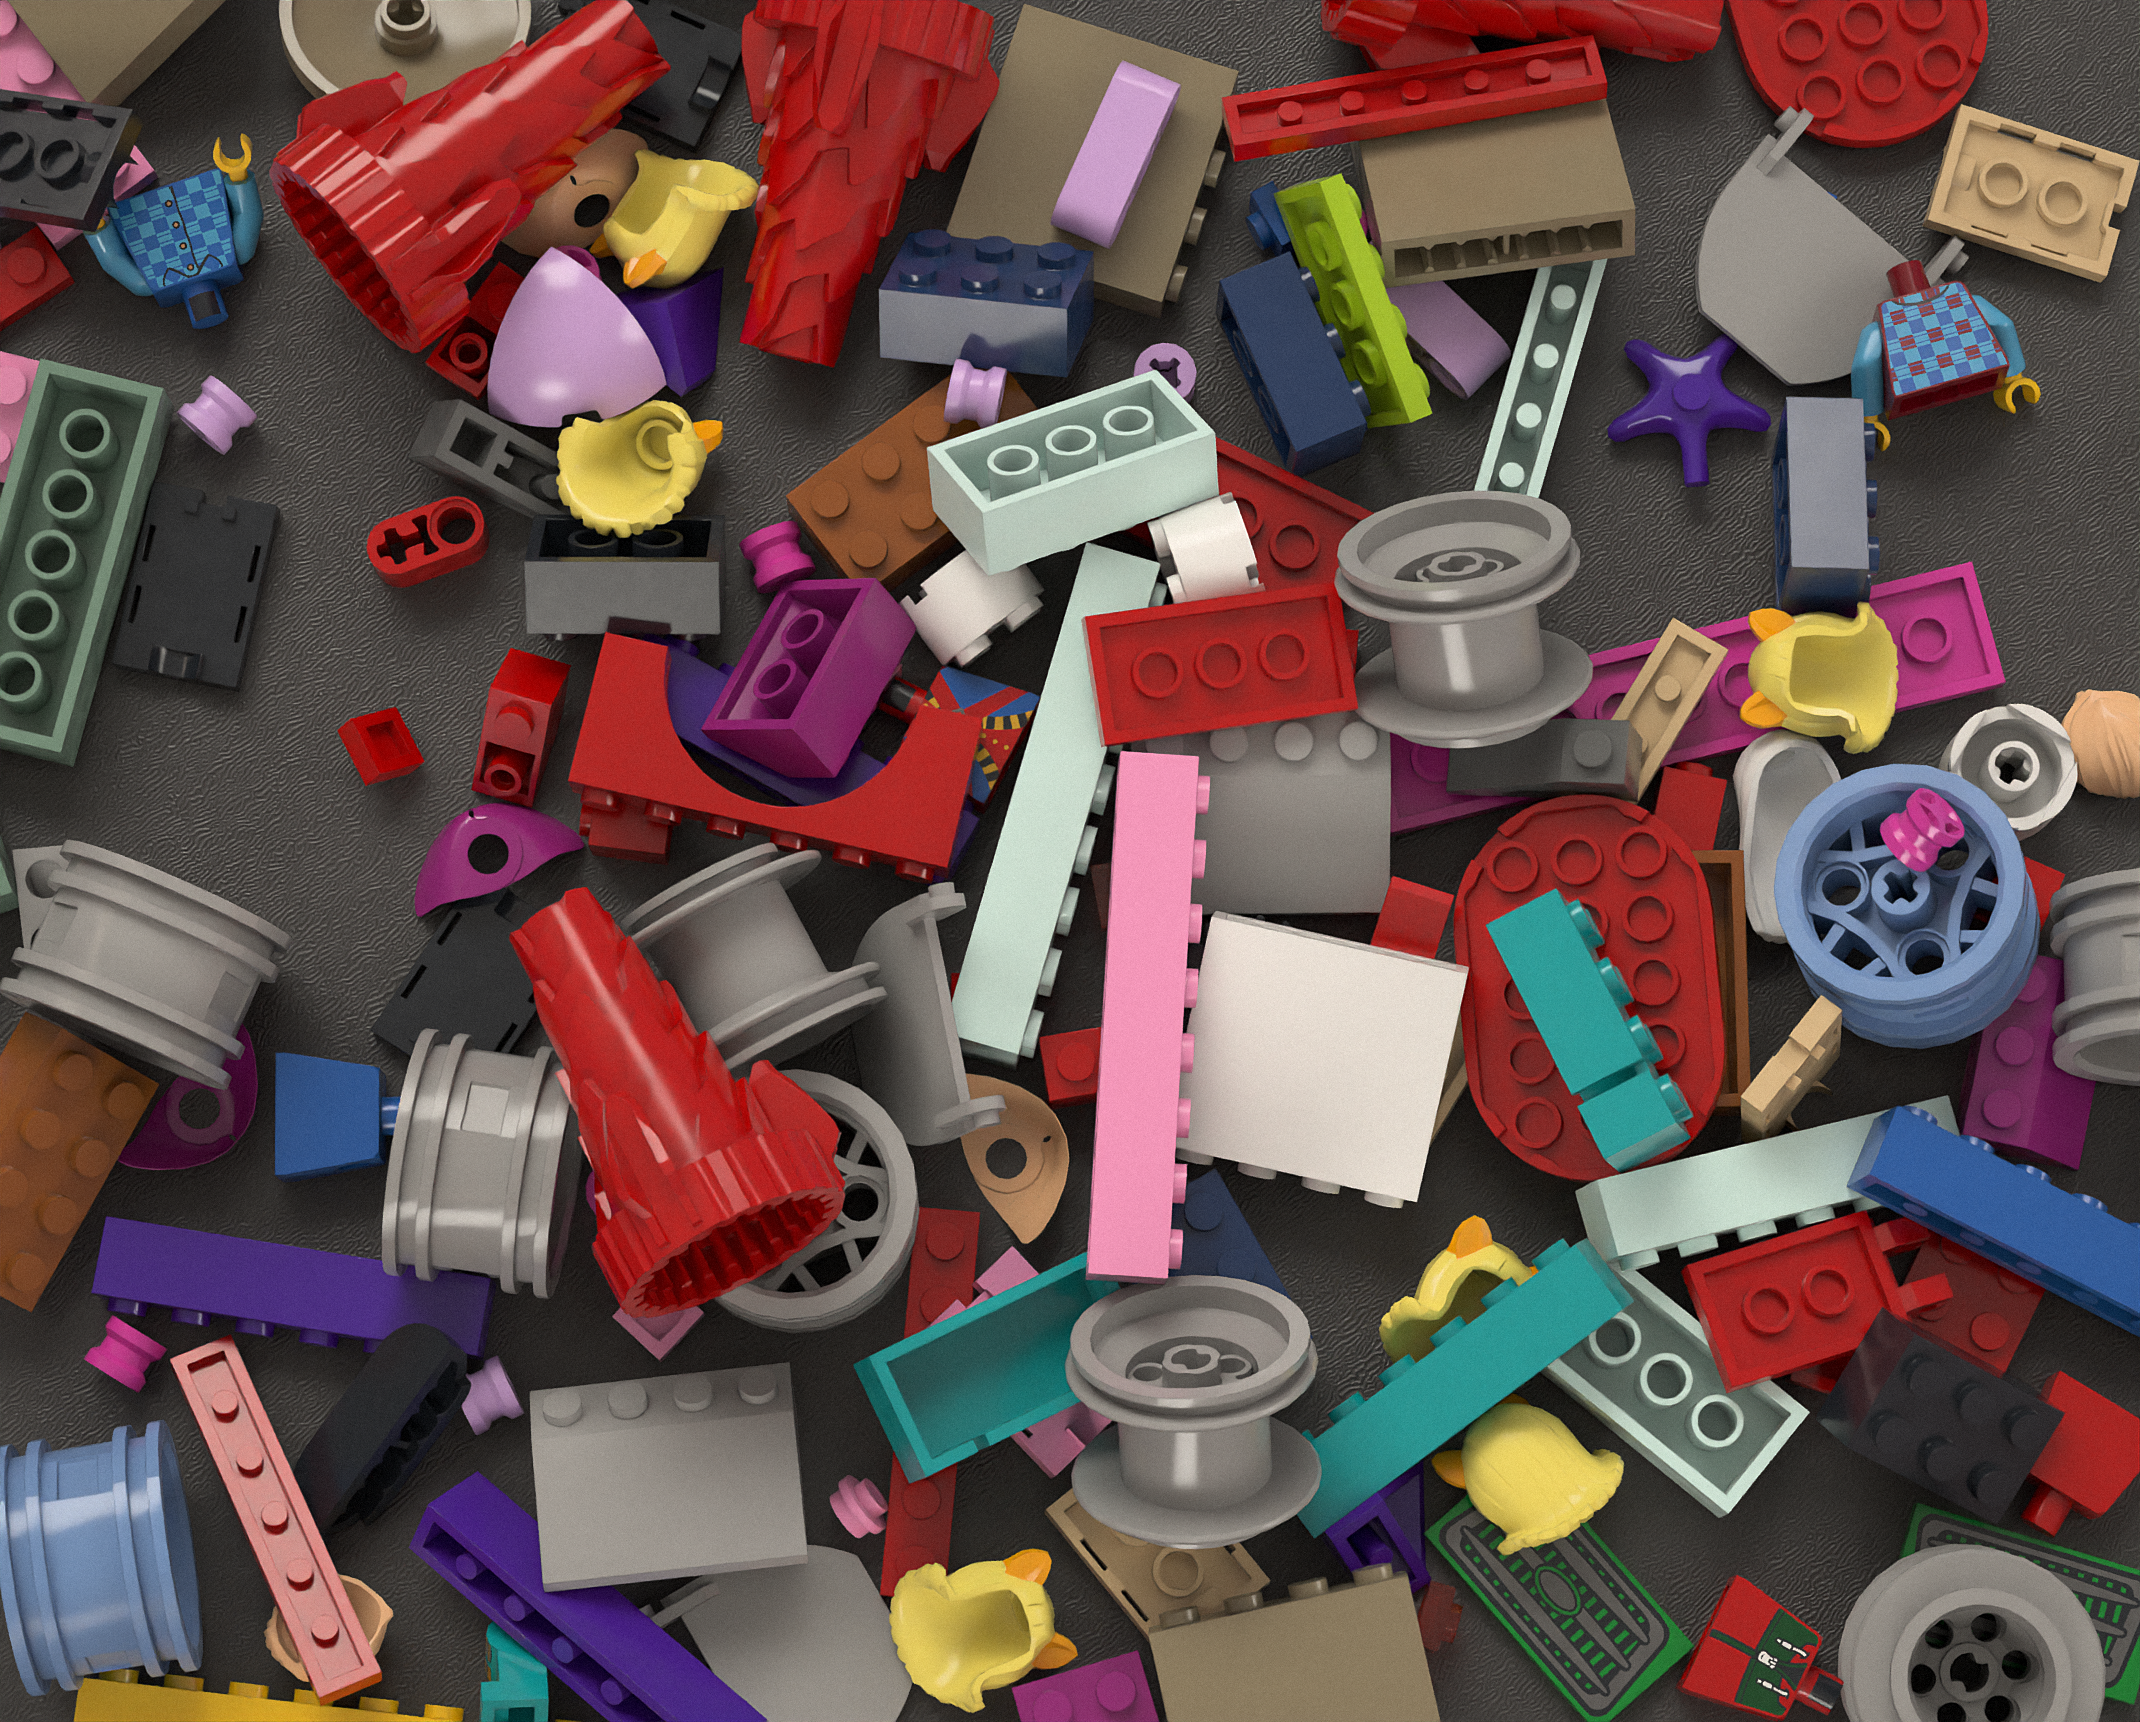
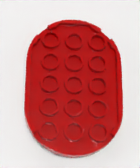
M1724 0L1744 68L1763 101L1779 117L1789 106L1798 113L1803 108H1806L1814 115V118L1802 133L1817 140L1839 146L1855 148L1883 147L1912 139L1928 131L1948 116L1961 102L1979 70L1986 50L1988 38L1986 0Z
M1588 794L1563 796L1537 803L1517 813L1497 828L1498 832L1485 844L1475 860L1472 859L1459 886L1455 902L1453 926L1456 964L1469 967L1460 1007L1465 1067L1470 1091L1480 1115L1493 1134L1513 1154L1534 1168L1557 1178L1574 1182L1592 1183L1598 1179L1621 1173L1604 1160L1577 1107L1583 1104L1584 1101L1580 1093L1574 1096L1571 1095L1486 924L1555 888L1569 903L1579 899L1584 909H1588L1605 941V944L1595 948L1600 960L1609 957L1613 966H1617L1634 998L1633 1002L1624 1006L1629 1017L1632 1018L1638 1015L1643 1024H1647L1663 1054L1664 1059L1654 1064L1660 1077L1668 1073L1672 1081L1678 1084L1694 1116L1684 1121L1691 1139L1624 1172L1627 1173L1665 1164L1681 1153L1698 1136L1708 1122L1723 1088L1727 1066V1037L1714 907L1707 879L1690 848L1677 833L1660 819L1650 814L1649 811L1621 799Z

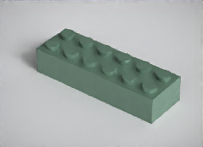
M40 358L0 498V749L71 767L74 766L174 411V405L164 388Z

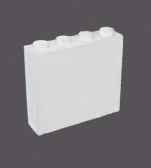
M1215 911L1211 917L1198 977L1196 1008L1191 1009L1186 1032L1195 1036L1192 1073L1180 1072L1179 1098L1191 1099L1188 1138H1176L1175 1157L1203 1165H1212L1214 1157L1239 1162V1172L1263 1179H1276L1277 1171L1303 1176L1301 1181L1303 1187L1324 1193L1338 1194L1341 1185L1366 1191L1364 1197L1366 1201L1386 1207L1402 1208L1404 1200L1417 1202L1469 967Z

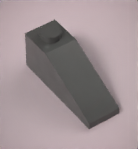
M461 399L434 401L407 458L460 487L534 519L535 514L571 515L570 506L563 505L558 494L559 486L556 484V477L560 474V469L557 466L559 463L557 452Z
M1571 718L1549 720L1537 730L1503 743L1473 748H1450L1446 792L1450 795L1558 798L1569 795L1588 794L1638 802L1643 739L1629 720Z

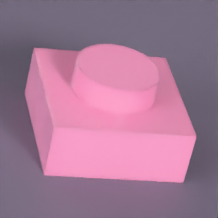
M695 1306L658 1317L645 1318V1316L634 1318L630 1314H625L620 1307L612 1317L662 1362L705 1314L700 1308Z

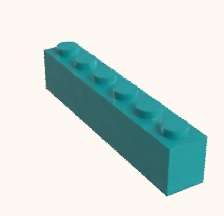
M1563 1238L1531 1261L1539 1272L1520 1286L1517 1285L1512 1277L1501 1283L1480 1299L1487 1311L1468 1325L1461 1315L1456 1317L1429 1338L1435 1346V1350L1417 1363L1410 1354H1407L1378 1376L1385 1387L1367 1401L1358 1391L1327 1415L1334 1425L1315 1439L1309 1430L1302 1433L1319 1454L1322 1467L1319 1489L1311 1501L1297 1513V1516L1313 1538L1322 1534L1368 1498L1401 1476L1634 1302L1587 1238L1576 1243L1571 1248Z

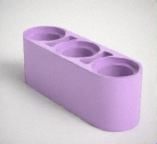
M1122 60L1110 82L1061 191L1051 218V225L1107 249L1111 248L1174 110L1181 90L1180 84Z
M1443 281L1385 288L1390 302L1398 307L1405 319L1407 326L1405 342L1409 353L1459 398L1467 400L1511 356V351L1502 337Z

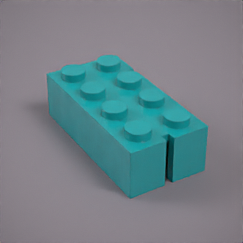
M1555 888L1486 924L1571 1095L1574 1096L1580 1093L1584 1103L1577 1107L1604 1160L1622 1174L1691 1139L1684 1121L1694 1117L1678 1084L1672 1081L1668 1073L1660 1077L1654 1064L1664 1059L1663 1054L1647 1024H1643L1638 1015L1632 1018L1629 1017L1624 1006L1633 1002L1634 998L1617 966H1613L1609 957L1600 960L1595 948L1605 944V941L1588 909H1584L1580 900L1576 899L1569 903Z
M1087 1252L853 1364L909 1484L926 1478L979 1452L978 1450L989 1447L1081 1402L1068 1385L1065 1371V1362L1071 1348L1070 1337L1074 1324L1082 1313L1099 1299L1121 1289L1118 1282L1086 1280Z

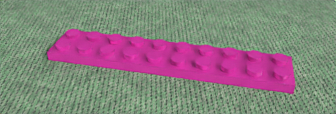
M1972 562L1871 586L1869 605L1875 614L1884 620L1887 630L1891 633L1893 643L1897 646L1898 665L1896 668L1898 669L1899 680L1896 683L1898 695L1897 702L1895 703V713L2000 688L2006 683ZM1748 616L1694 629L1727 648L1728 655L1658 771L1663 770L1664 766L1674 768L1676 763L1680 761L1694 763L1743 751L1752 741L1764 734L1777 729H1787L1782 726L1760 729L1750 726L1740 719L1741 706L1753 694L1748 681L1749 660L1755 647L1760 643L1749 627ZM1660 638L1588 655L1593 664V675L1586 692L1570 707L1558 713L1550 720L1563 718L1611 720ZM1390 732V837L1547 799L1450 795L1446 792L1450 748L1421 745Z

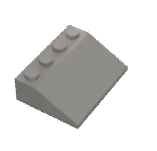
M1356 711L1131 743V752L1199 756L1198 775L1210 776L1207 815L1196 814L1194 839L1206 840L1204 878H1192L1190 904H1202V916H1213L1215 911L1238 916L1380 915L1390 884V732L1368 723Z
M790 1362L530 1391L531 1443L544 1592L809 1563L798 1420Z

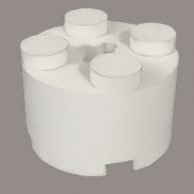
M1231 492L1159 516L1158 519L1147 522L1155 547L1154 551L1157 561L1161 563L1160 570L1165 584L1168 583L1173 604L1266 591L1264 583L1259 584L1255 554L1239 508Z
M965 550L921 584L923 590L919 592V595L922 597V600L915 605L907 595L899 605L912 619L917 627L916 631L940 663L946 666L953 661L958 669L962 671L990 649V646L993 644L987 637L1002 624L1012 633L1040 612L1043 604L1038 596L1045 589L1026 564H1022L1010 571H1002L988 576L970 553Z
M2008 704L2007 706L1987 709L1974 715L1947 745L1939 764L1940 770L1957 774L1983 790L2006 815L2018 841L2039 832L2064 808L2073 794L2078 777L2077 762L2075 763L2074 753L2070 745L2071 740L2064 727L2045 711L2026 704ZM2005 762L2015 768L2012 775L2014 780L2010 784L2003 782L1999 778L2001 772L1999 768Z

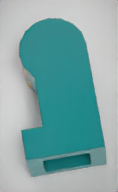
M492 1621L486 1633L485 1673L490 1682H481L479 1722H548L549 1696L546 1666Z

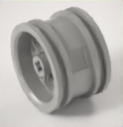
M66 840L59 854L69 862L66 871L53 869L50 872L46 884L56 891L31 948L18 947L15 949L11 961L21 968L17 979L2 978L0 993L36 1014L119 1052L192 1081L222 1090L227 1089L232 1076L222 1070L226 1058L241 1059L245 1046L235 1039L260 982L273 983L279 974V968L270 962L273 953H288L293 942L292 938L259 916L175 876L94 845Z
M2140 868L2086 877L2067 884L2056 891L2049 902L2050 916L2055 923L2050 932V946L2054 954L2064 960L2065 1001L2056 1006L2052 1013V1028L2058 1036L2052 1046L2053 1060L2058 1068L2078 1077L2132 1086H2140Z
M426 1028L421 1031L409 1062L402 1089L388 1166L382 1223V1263L384 1272L387 1275L401 1277L408 1265H413L419 1280L433 1282L440 1270L452 1271L453 1269L487 1273L489 1277L499 1278L501 1289L504 1293L518 1294L523 1283L526 1282L533 1283V1292L537 1298L550 1299L553 1296L569 1241L584 1150L577 1138L581 1136L578 1117L555 1075L557 1071L564 1067L558 1061V1056L553 1047L541 1046L535 1058L475 1049L474 1039L472 1035L458 1033L453 1037L451 1044L446 1045L443 1044L442 1034L439 1030Z
M799 1069L783 1070L779 1072L792 1079L812 1097L836 1124L851 1130L855 1134L846 1159L835 1154L833 1161L846 1183L843 1190L845 1196L855 1189L869 1190L876 1195L879 1201L878 1208L871 1218L859 1222L850 1220L841 1210L838 1217L831 1221L829 1227L823 1233L816 1236L802 1250L794 1253L789 1259L771 1271L737 1287L731 1292L713 1299L732 1315L763 1329L787 1333L824 1331L854 1320L880 1302L902 1276L912 1254L919 1218L917 1180L914 1164L902 1133L884 1108L858 1087L829 1074ZM869 1148L879 1161L881 1168L862 1165ZM877 1243L875 1248L862 1262L856 1245ZM844 1250L851 1273L838 1282L820 1288L807 1269L822 1258ZM794 1278L804 1290V1292L794 1293L783 1292Z

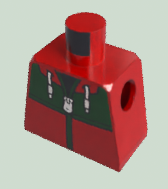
M1735 1575L1729 1577L1675 1689L1685 1694L1777 1722L1785 1719L1794 1699L1827 1716L1833 1708L1844 1682L1837 1676L1812 1664L1823 1640L1819 1633L1748 1580Z

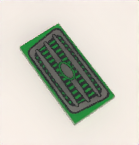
M1467 1495L1423 1533V1536L1585 1722L1611 1721L1694 1647L1691 1641L1587 1522L1580 1523V1527L1572 1531L1565 1538H1559L1549 1544L1544 1543L1534 1548L1531 1546L1528 1548L1523 1547L1513 1554L1503 1556L1496 1548L1505 1540L1507 1533L1479 1513L1471 1502L1469 1495Z
M1920 1503L1913 1505L1898 1560L1926 1548L1948 1544L1982 1545L2025 1558L2049 1571L2073 1592L2088 1612L2099 1636L2106 1667L2105 1698L2134 1705L2140 1685V1570ZM1983 1613L1977 1616L1971 1625L1972 1633L1978 1640H1987L1992 1637L1997 1627L1996 1620L1990 1613ZM1940 1620L1932 1626L1925 1634L1926 1643L1937 1647L1945 1644L1949 1637V1627L1947 1624ZM2014 1650L2004 1656L2002 1666L2024 1673L2027 1667V1660L2021 1651Z

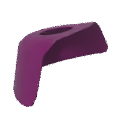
M499 802L482 804L460 813L445 825L429 848L418 876L414 898L416 914L422 917L438 905L500 890L524 878L557 855L583 849L585 844L574 830L556 818L527 806ZM470 810L474 813L473 818L469 816ZM480 835H497L508 846V861L497 873H479L469 863V846Z
M241 1024L235 1038L245 1046L241 1059L226 1058L222 1070L232 1076L228 1088L222 1090L179 1076L156 1104L148 1121L135 1140L123 1148L117 1159L119 1162L130 1167L149 1170L186 1169L211 1162L232 1148L246 1131L254 1114L258 1089L255 1053L250 1035L243 1024ZM198 1088L207 1089L214 1093L220 1104V1112L216 1121L203 1129L189 1127L183 1122L179 1113L180 1102L184 1095ZM229 1135H234L236 1140H231Z

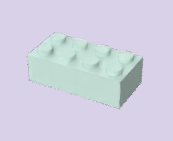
M1157 370L927 447L933 511L988 576L1016 569L1027 562L1059 551L1073 549L1087 541L1116 531L1130 529L1136 524L1219 496L1215 432Z
M1619 1261L1607 1264L1634 1302L1540 1372L1718 1518L1729 1514L1809 1414V1411L1771 1380L1726 1393L1700 1322L1636 1270L1621 1272Z

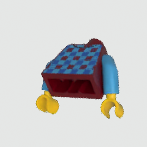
M1919 260L1906 261L1888 270L1886 277L1894 298L1885 300L1876 306L1872 323L1868 324L1860 332L1851 366L1852 398L1863 399L1864 423H1874L1875 428L1878 429L1877 440L1881 451L1887 449L1891 439L1888 429L1878 420V414H1881L1883 411H1885L1889 421L1994 390V401L1998 407L2015 413L2016 408L2011 397L2012 392L2019 385L2022 387L2025 400L2032 404L2037 403L2041 396L2040 388L2036 382L2022 376L2026 363L2014 323L2009 317L1982 296L1971 295L1962 281L1955 280L1930 287L1922 262Z

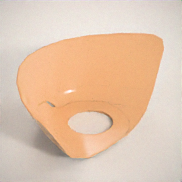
M612 128L573 159L578 166L537 199L534 204L535 207L532 209L527 220L501 241L521 254L541 258L551 247L558 248L560 246L574 245L585 248L595 242L603 233L604 223L608 218L612 217V213L637 179L639 164L636 159L637 157L633 154L636 149L649 150L647 142L637 134ZM570 176H574L576 185L572 183ZM593 194L605 195L609 201V210L601 222L592 227H582L575 223V209L584 198Z
M966 1074L971 1100L986 1096L1003 1095L1006 1110L999 1112L1001 1124L980 1128L961 1136L963 1151L970 1171L986 1199L1009 1225L1023 1244H1028L1036 1239L1046 1227L1055 1212L1065 1187L1070 1159L1067 1137L1056 1114L1039 1097L1018 1085L990 1076ZM1051 1136L1048 1142H1043L1045 1137ZM999 1139H1014L1025 1149L1027 1156L1026 1166L1014 1178H999L992 1174L987 1167V1150L991 1144Z

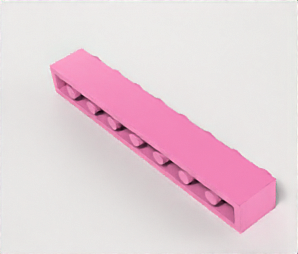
M1121 751L1118 760L1086 1280L1165 1285L1168 1279V1269H1180L1183 1230L1171 1229L1172 1203L1184 1204L1187 1164L1175 1163L1176 1138H1188L1191 1099L1179 1098L1180 1072L1192 1073L1195 1040L1194 1034L1183 1033L1184 1007L1196 1008L1198 992V969L1186 968L1188 943H1200L1202 925V904H1190L1192 878H1204L1206 840L1194 839L1196 814L1207 815L1210 791V776L1198 775L1199 756Z

